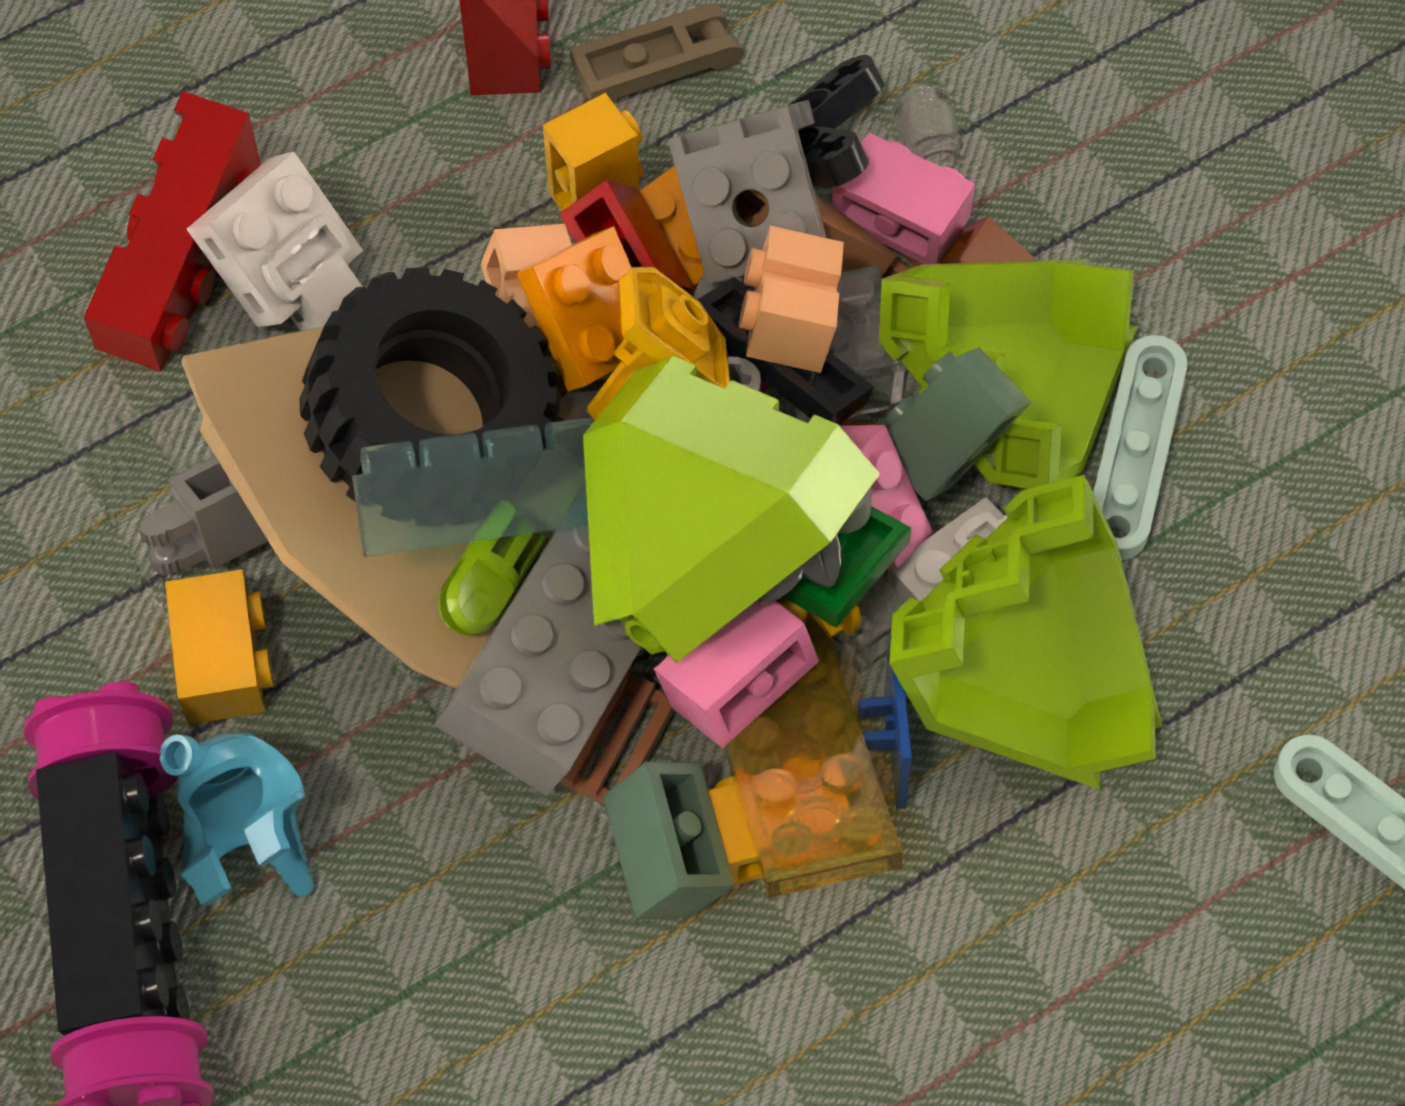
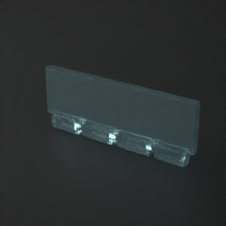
M589 417L546 423L544 434L547 450H543L541 432L536 424L484 431L482 435L484 458H480L478 440L474 433L421 439L419 441L420 467H416L414 449L410 441L362 447L361 464L363 474L352 476L364 557L588 525L583 434L594 422V419Z

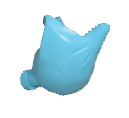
M246 732L218 734L201 743H197L194 738L188 735H172L168 737L160 750V763L168 774L179 776L177 800L184 809L183 861L177 878L182 882H188L194 889L200 904L210 905L231 890L219 859L228 852L250 844L258 864L264 866L270 863L271 866L276 867V873L282 876V881L289 885V890L298 897L311 894L314 889V881L310 875L311 870L307 864L308 858L304 854L305 847L301 843L302 836L299 832L296 811L302 798L306 795L300 776L289 760L274 747L257 738L256 735Z

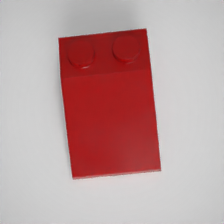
M459 0L470 94L540 93V69H551L549 33L539 34L538 22L549 21V0Z

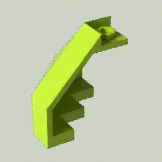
M1085 259L918 265L882 279L879 343L894 362L901 360L922 387L918 391L919 394L929 386L923 379L924 375L940 358L949 352L958 357L979 347L1032 403L974 465L988 483L1025 489L1072 478L1084 471L1122 370L1126 353L1131 346L1138 327L1130 325L1134 270L1084 264Z
M671 356L633 372L583 434L594 626L619 619L624 624L627 635L637 645L645 648L651 655L665 651L675 663H678L831 543L880 473L838 424L814 415L808 423L779 412L778 399L733 380L725 388L696 377V365Z
M1085 474L1019 492L1003 508L1008 517L986 539L975 535L942 566L939 572L943 580L925 598L918 601L910 597L892 615L889 664L927 730L1101 790V771L1156 759L1155 729L1162 728L1163 725L1118 545Z

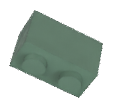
M979 347L958 357L949 352L940 358L924 375L923 379L929 386L916 400L912 395L908 396L884 419V423L889 427L887 431L914 490L925 501L950 489L1032 403Z
M645 762L603 796L635 920L691 918L734 887L700 762Z

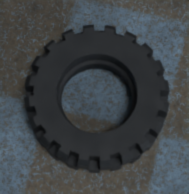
M427 267L406 268L401 279L397 278L395 272H386L371 278L367 289L366 287H356L343 298L339 309L332 311L321 332L302 379L305 387L299 398L300 416L305 421H309L304 431V436L310 451L313 453L322 451L325 455L319 467L331 482L335 483L341 478L349 486L346 493L347 497L360 506H363L365 501L368 500L382 507L379 516L398 522L402 514L414 516V524L416 526L436 527L442 516H447L450 524L457 525L472 521L478 510L481 513L488 514L498 500H505L509 493H515L525 480L547 445L555 429L553 421L560 410L561 394L557 388H554L560 378L556 360L552 356L544 357L543 355L549 343L537 325L529 328L524 321L527 312L513 299L505 303L495 295L498 288L483 280H480L478 285L463 280L464 273L443 269L440 276L430 275L429 268ZM409 360L427 362L445 369L464 383L474 396L481 412L483 427L468 433L451 435L434 433L415 426L400 416L388 403L379 387L375 370L386 364Z

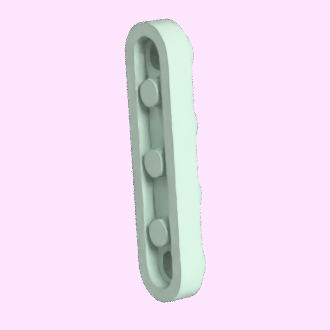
M1159 335L1145 336L1136 340L1126 353L1093 490L1109 527L1120 528L1126 533L1125 537H1115L1121 561L1138 555L1146 545L1187 370V358L1183 349L1175 341ZM1155 370L1162 375V377L1158 379L1154 377H1148L1145 375L1144 371Z
M1302 735L1287 742L1282 748L1274 767V779L1280 792L1405 890V798L1325 738L1316 735ZM1300 768L1311 770L1316 775L1317 781L1309 783L1301 780L1296 770Z

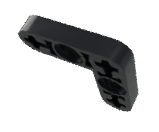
M860 55L842 62L789 104L809 100L815 123L798 129L813 186L833 188L843 185L859 176L869 164V158L856 133L836 128L877 96L885 85L871 56Z

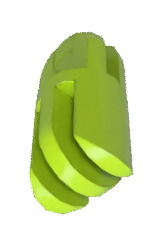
M498 500L491 508L442 585L437 599L441 620L449 630L461 636H473L486 632L499 621L549 540L542 532L533 535L534 526L524 516L511 520L516 510L505 500Z

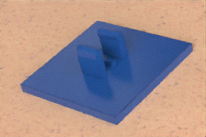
M890 634L884 686L885 697H870L860 700L858 703V717L865 719L867 717L886 716V730H865L862 732L861 748L869 751L890 750L896 809H906L912 756L905 690L889 664Z

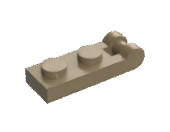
M710 3L570 48V59L588 101L604 93L611 100L711 67L715 70H725L737 64L742 58L743 52L736 37L732 34H727L725 30L728 22L721 7ZM698 37L704 41L693 44L691 38Z

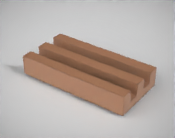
M627 671L570 771L561 780L562 785L605 805L603 796L610 790L603 787L647 704L656 707V710L615 786L643 763L648 762L675 711L670 706L665 693L655 689V683L643 679L642 683L632 679V673ZM626 695L633 697L589 780L583 778L582 776Z

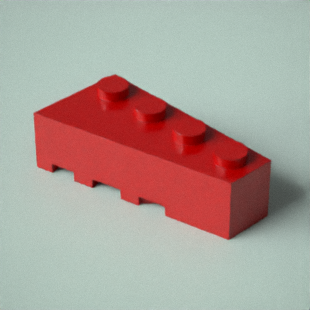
M182 91L174 109L177 115L182 116V122L175 138L172 141L162 137L152 159L155 164H158L151 193L149 197L137 193L128 215L130 218L127 226L129 243L127 247L121 245L114 246L84 315V320L95 349L160 372L171 352L177 353L182 348L188 334L189 319L198 303L204 304L208 300L215 283L216 269L187 231V228L261 165L248 112Z

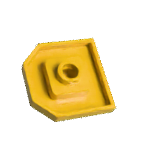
M632 267L619 279L621 325L624 339L613 354L621 362L587 406V412L594 420L634 371L671 356L696 365V377L722 388H725L730 382L726 339L703 305L655 267Z

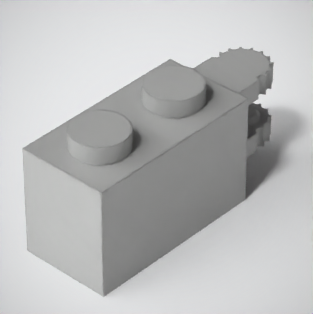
M216 456L168 479L175 501L155 510V513H149L147 517H143L138 527L143 543H146L147 546L152 545L154 548L152 551H149L150 556H148L153 571H156L158 575L163 574V576L169 574L172 576V574L179 573L182 569L186 570L204 560H207L215 569L268 542Z

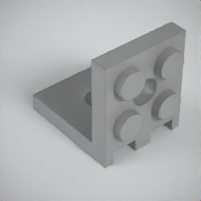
M809 100L668 139L707 284L745 275L751 249L763 250L770 225L826 238L798 129L815 123ZM756 190L767 199L769 213L762 224L750 225L739 217L736 210V202L743 191Z

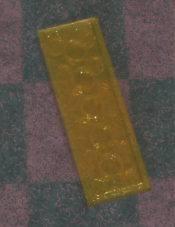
M809 613L802 622L805 623L819 662L724 747L768 898L903 868L902 849L832 642Z

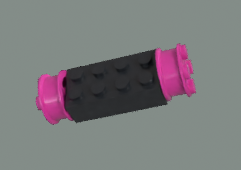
M113 682L104 685L99 691L84 692L66 697L52 696L40 699L34 704V712L30 714L24 723L25 740L31 747L36 749L37 766L29 774L28 787L32 796L39 800L58 1032L63 1035L62 1038L54 1043L50 1050L52 1064L63 1070L65 1098L59 1101L56 1106H210L214 1100L213 1088L209 1083L201 1080L199 1052L208 1043L207 1031L201 1024L190 1020L187 997L183 988L177 986L175 962H180L183 958V946L179 929L174 921H170L168 899L176 896V880L169 859L163 856L161 837L168 835L170 832L169 815L163 798L157 796L170 788L178 778V776L168 774L160 763V750L165 741V735L173 726V713L166 702L155 696L141 693L139 686L133 682Z

